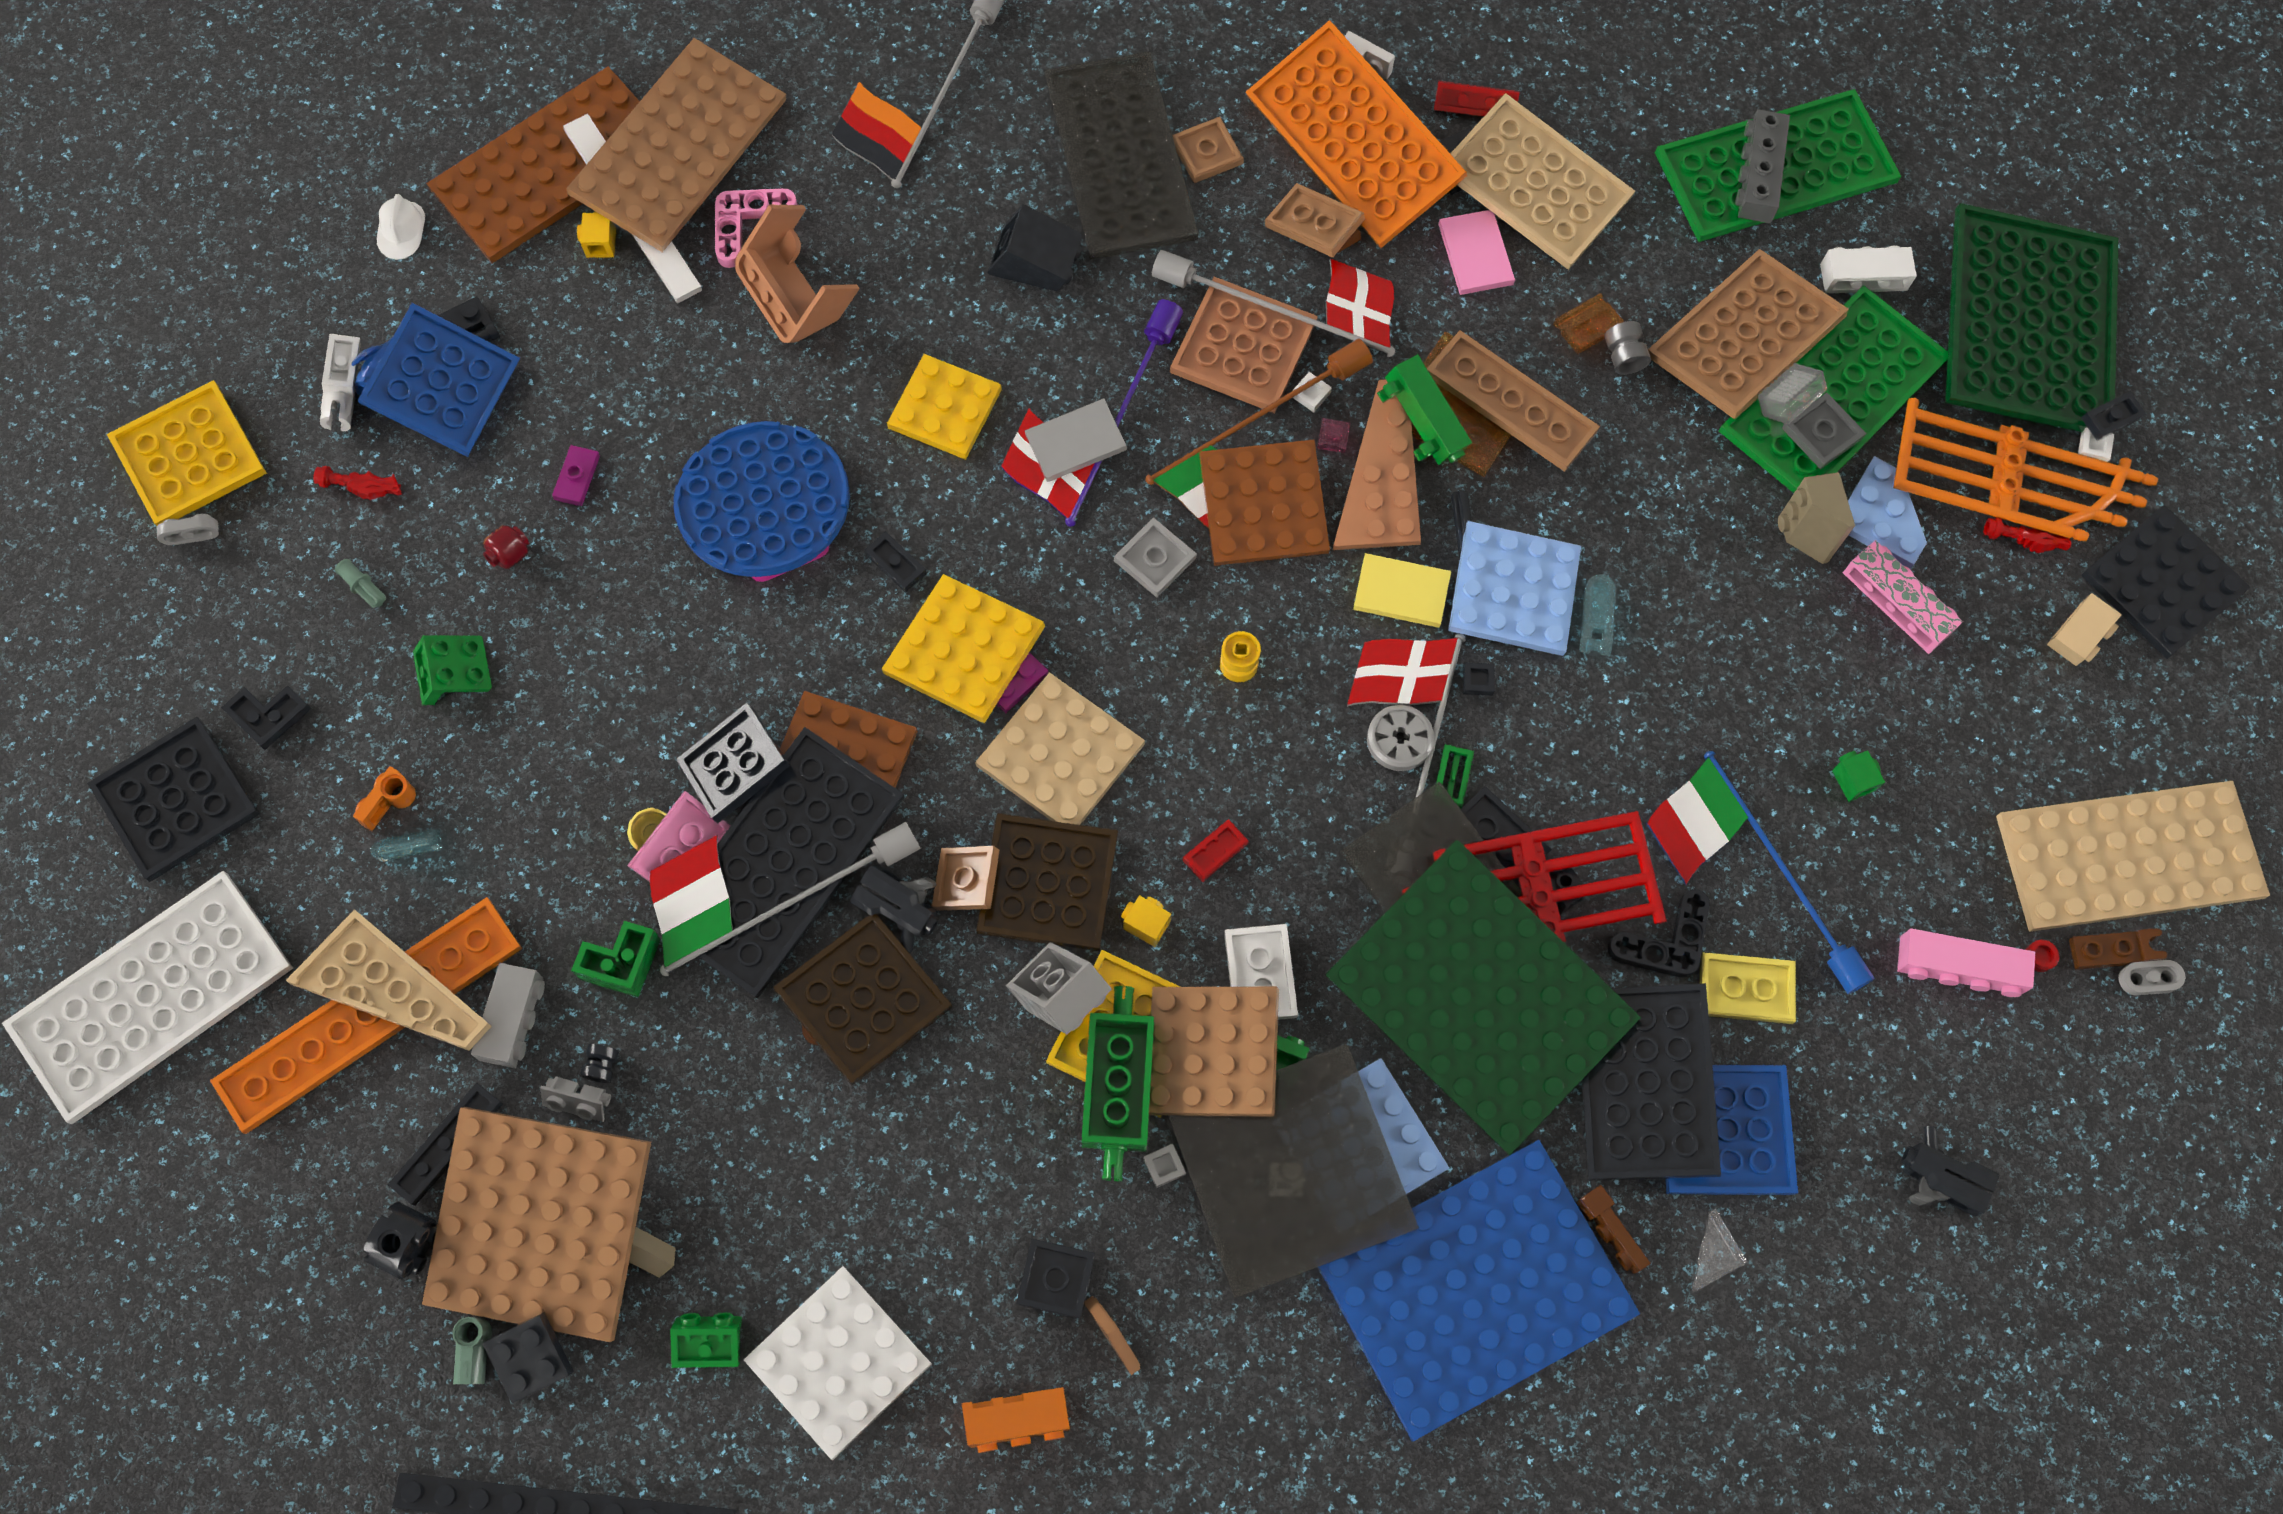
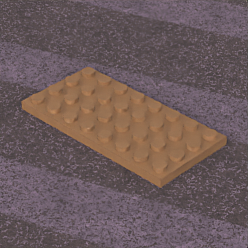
M693 38L567 187V194L663 253L786 101V94L696 38Z

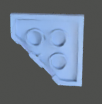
M1874 456L1848 499L1855 527L1849 536L1867 546L1876 540L1880 545L1887 547L1891 551L1892 556L1903 566L1911 569L1927 541L1909 493L1893 488L1896 468Z

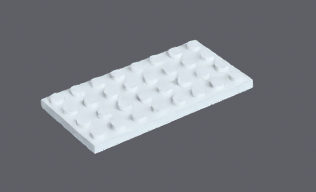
M222 871L8 1018L2 1024L64 1120L69 1124H74L293 969V966L230 876L225 871Z

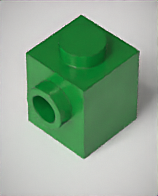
M1868 750L1859 754L1856 751H1852L1839 758L1840 763L1832 770L1848 802L1876 792L1885 783L1881 775L1879 763L1871 757Z

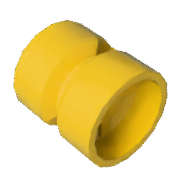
M1244 631L1234 632L1226 637L1221 649L1220 670L1227 679L1237 683L1245 682L1256 674L1261 653L1260 643L1257 638L1251 633Z

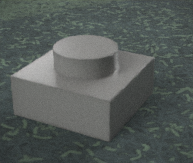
M1173 1144L1143 1157L1156 1188L1186 1175Z

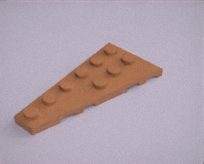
M1386 380L1378 381L1333 550L1420 545L1421 543L1411 420L1396 396L1384 403L1379 398L1377 392L1382 390L1383 386L1388 383Z

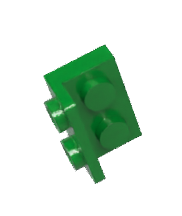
M727 1312L718 1313L711 1317H700L697 1313H686L677 1317L670 1329L671 1367H738L740 1364V1328L742 1317L733 1316V1314Z

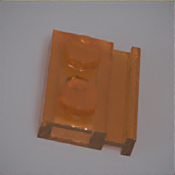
M1601 293L1559 316L1554 321V327L1560 329L1561 335L1577 355L1604 340L1606 331L1611 327L1624 322L1613 307L1602 299L1603 295Z

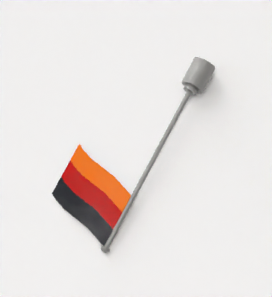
M974 0L970 8V14L975 24L922 128L901 110L874 96L859 82L832 133L836 141L848 151L876 166L892 180L891 184L894 188H900L902 186L901 180L979 26L993 24L1005 0Z

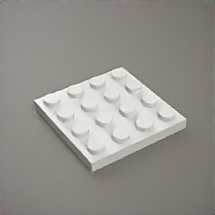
M844 1266L744 1359L747 1365L831 1460H834L932 1365Z

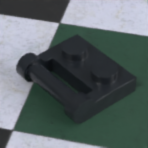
M478 296L437 315L470 333L485 327V329L474 335L486 341L489 339L494 341L500 338L496 327Z

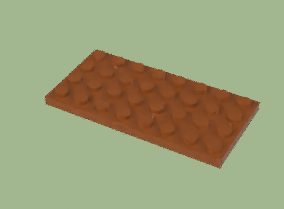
M607 66L426 184L444 208L493 264L583 204L567 194V187L586 166V163L565 133L563 125L588 114L605 141H607L640 101Z

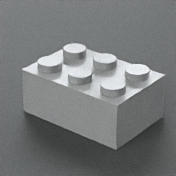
M1051 942L1006 985L1029 1013L1066 1035L1078 1028L1083 1018L1093 1008L1101 1005L1106 995L1112 990L1090 962Z

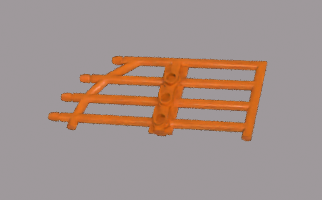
M1909 398L1893 488L2067 538L2072 537L2074 540L2087 541L2089 533L2082 529H2074L2073 526L2092 519L2107 524L2111 523L2117 527H2125L2127 518L2118 514L2113 515L2111 512L2104 510L2114 501L2144 508L2147 504V499L2121 491L2125 480H2130L2137 483L2142 482V484L2148 486H2156L2158 478L2152 474H2144L2141 471L2130 469L2132 461L2129 458H2121L2119 464L2116 465L2028 440L2029 432L2013 425L2010 427L2001 425L1999 431L1921 410L1918 409L1919 400L1917 398ZM1916 420L1997 443L1996 455L1916 433ZM1912 444L1993 466L1992 479L1911 456ZM2026 452L2114 476L2110 487L2025 464ZM1908 468L1990 490L1989 503L1907 480ZM2023 475L2101 498L2089 507L2022 488ZM2022 499L2068 512L2072 515L2056 521H2050L2018 512L2019 502Z

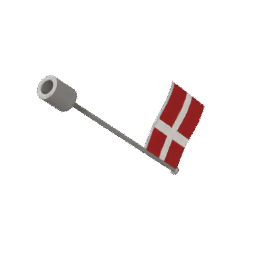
M1160 250L1154 262L1152 277L1181 288H1185L1187 284L1191 285L1193 280L1353 341L1359 338L1366 346L1388 353L1387 357L1395 354V348L1393 346L1390 347L1389 329L1394 303L1392 281L1330 259L1331 282L1326 301L1325 324L1196 275L1197 269L1193 268V261L1170 252Z
M1456 634L1452 639L1432 641L1380 639L1364 642L1347 707L1366 703L1410 706L1440 702L1433 728L1434 744L1430 754L1425 759L1406 836H1400L1399 839L1391 841L1383 871V877L1386 880L1400 885H1411L1416 872L1421 847L1416 844L1417 841L1412 838L1461 644L1466 641L1463 634Z

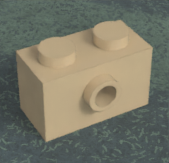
M2091 593L2079 604L2047 645L2075 666L2084 660L2090 662L2101 649L2097 646L2102 638L2108 640L2118 629L2119 626L2115 622L2122 614Z

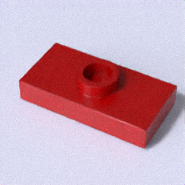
M1228 819L1183 856L1182 860L1204 882L1246 847L1249 841Z

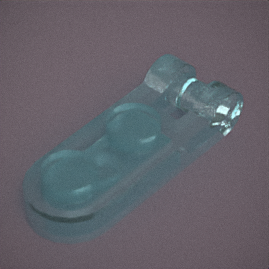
M1602 574L1591 577L1585 586L1579 650L1583 653H1590V650L1599 651L1601 655L1610 656L1613 645L1616 587L1611 578ZM1592 632L1602 633V640L1592 639Z

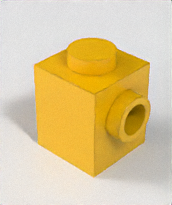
M597 212L582 213V223L577 225V238L586 258L614 257L616 239L614 222Z
M1139 895L1135 903L1130 901L1121 915L1124 919L1123 929L1156 947L1171 922L1172 914L1164 910L1163 904L1152 897L1145 899Z

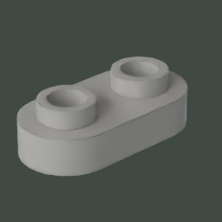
M196 514L191 518L180 520L167 519L157 526V540L166 545L210 540L219 535L218 521L208 514Z
M2157 960L2131 963L2120 971L2118 978L2120 986L2125 992L2131 995H2149L2173 992L2183 986L2186 977L2183 968L2177 962ZM2161 973L2166 975L2168 982L2162 980ZM2131 976L2137 979V985L2131 981Z

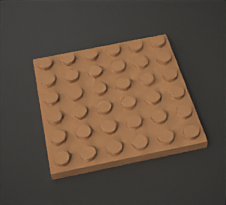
M461 1107L422 1305L516 1324L523 1323L545 1312L553 1330L556 1332L606 1342L614 1341L651 1142Z

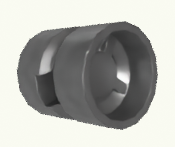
M1627 321L1619 323L1606 331L1605 339L1608 349L1612 351L1611 359L1616 373L1621 375L1632 374L1646 368L1650 364L1651 357L1647 345L1643 343L1644 336L1640 323Z

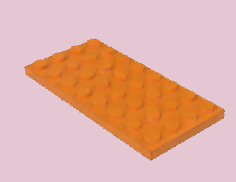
M1330 20L1246 91L1247 97L1338 201L1364 213L1365 220L1360 226L1380 249L1467 177V172Z

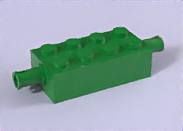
M1123 986L1114 987L1113 1014L1090 1013L1082 1148H1094L1104 1151L1102 1180L1111 1181L1112 1167L1115 1168L1114 1181H1123L1124 1152H1127V1150L1147 1152L1154 1016L1132 1015L1134 988L1126 986L1125 999H1122Z

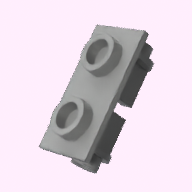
M557 1076L554 1079L549 1078L546 1086L540 1087L542 1105L555 1112L564 1111L575 1114L585 1120L594 1119L604 1122L603 1106L607 1107L611 1099V1094L606 1093V1089L584 1084L580 1094L576 1093L579 1087L578 1082Z

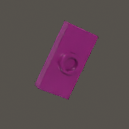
M570 445L552 494L554 500L577 506L583 505L600 458L598 451Z

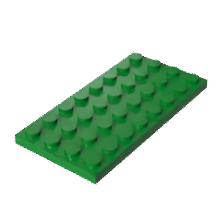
M1855 89L1776 112L1790 115L1779 208L1773 220L1899 182L1901 175ZM1747 121L1656 148L1655 155L1698 242L1765 223L1738 218L1739 206L1735 205L1738 190L1742 189V183L1738 182L1742 165L1745 166V160L1741 159L1745 142L1748 143V137L1744 136Z
M1864 285L1844 304L1849 310L1847 316L1736 419L1730 417L1719 429L1723 436L1793 493H1795L1804 477L1839 472L1907 403L1908 399L1912 398L1948 361L1947 350ZM1825 393H1828L1865 431L1866 435L1861 441L1820 470L1787 435L1782 427L1789 419Z

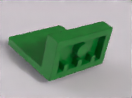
M423 635L413 650L422 705H435L444 692H489L492 688L482 636Z

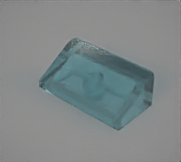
M431 829L381 839L372 845L370 852L379 861L384 862L440 851L442 849L439 829Z

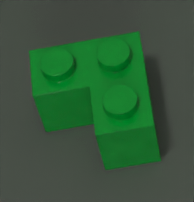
M624 921L613 950L583 941L571 971L579 980L639 997L661 939L654 929Z

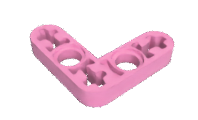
M791 190L725 191L716 197L715 252L721 266L726 268L735 267L736 257L742 249V220L760 219L769 205L768 200H772V204L781 205L782 200H788L786 205H797L795 194ZM753 200L764 202V205L759 209H752L749 206ZM741 201H743L745 208L741 209ZM732 202L731 208L726 209L727 203ZM726 225L736 226V230L731 234H724L721 231ZM726 244H730L732 248V252L729 257H725V255L727 254Z

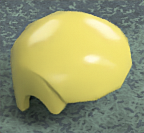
M647 808L637 812L629 821L627 835L629 842L637 851L640 850L667 813L659 809Z

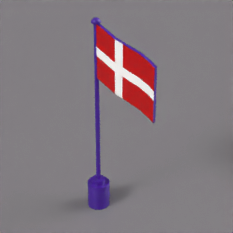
M1159 300L1147 323L1144 332L1151 344L1116 416L1115 422L1117 427L1155 346L1170 343L1181 320L1183 310L1172 301ZM1028 409L1001 467L1016 483L1051 504L1066 518V525L1072 527L1076 524L1074 520L1102 460L1047 482L1025 435V430L1044 422Z

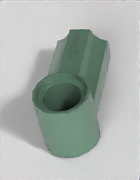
M465 1317L455 1324L452 1332L453 1339L456 1342L453 1384H485L487 1352L482 1343L491 1338L492 1327L484 1318ZM474 1323L478 1327V1336L471 1342L467 1337V1329Z

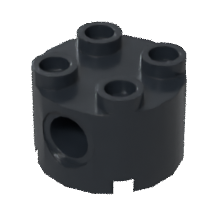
M398 1201L388 1208V1210L392 1211L388 1218L381 1215L372 1228L363 1252L369 1255L363 1257V1260L402 1280L411 1273L418 1275L424 1269L427 1263L425 1255L430 1245L434 1244L437 1224L436 1220Z

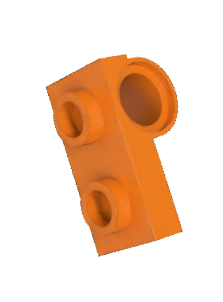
M389 766L385 772L377 777L374 788L368 796L361 799L357 804L353 817L362 826L373 831L391 805L396 808L410 806L415 800L416 791L398 770ZM403 786L399 794L392 795L395 788Z

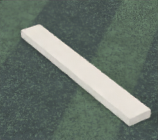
M588 114L563 125L565 133L586 164L606 142ZM633 235L677 304L702 291L701 285L672 241L662 253Z

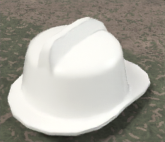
M395 194L394 198L386 201L381 206L377 233V246L386 257L395 260L405 259L413 255L419 248L425 222V213L422 207L404 199L400 194Z

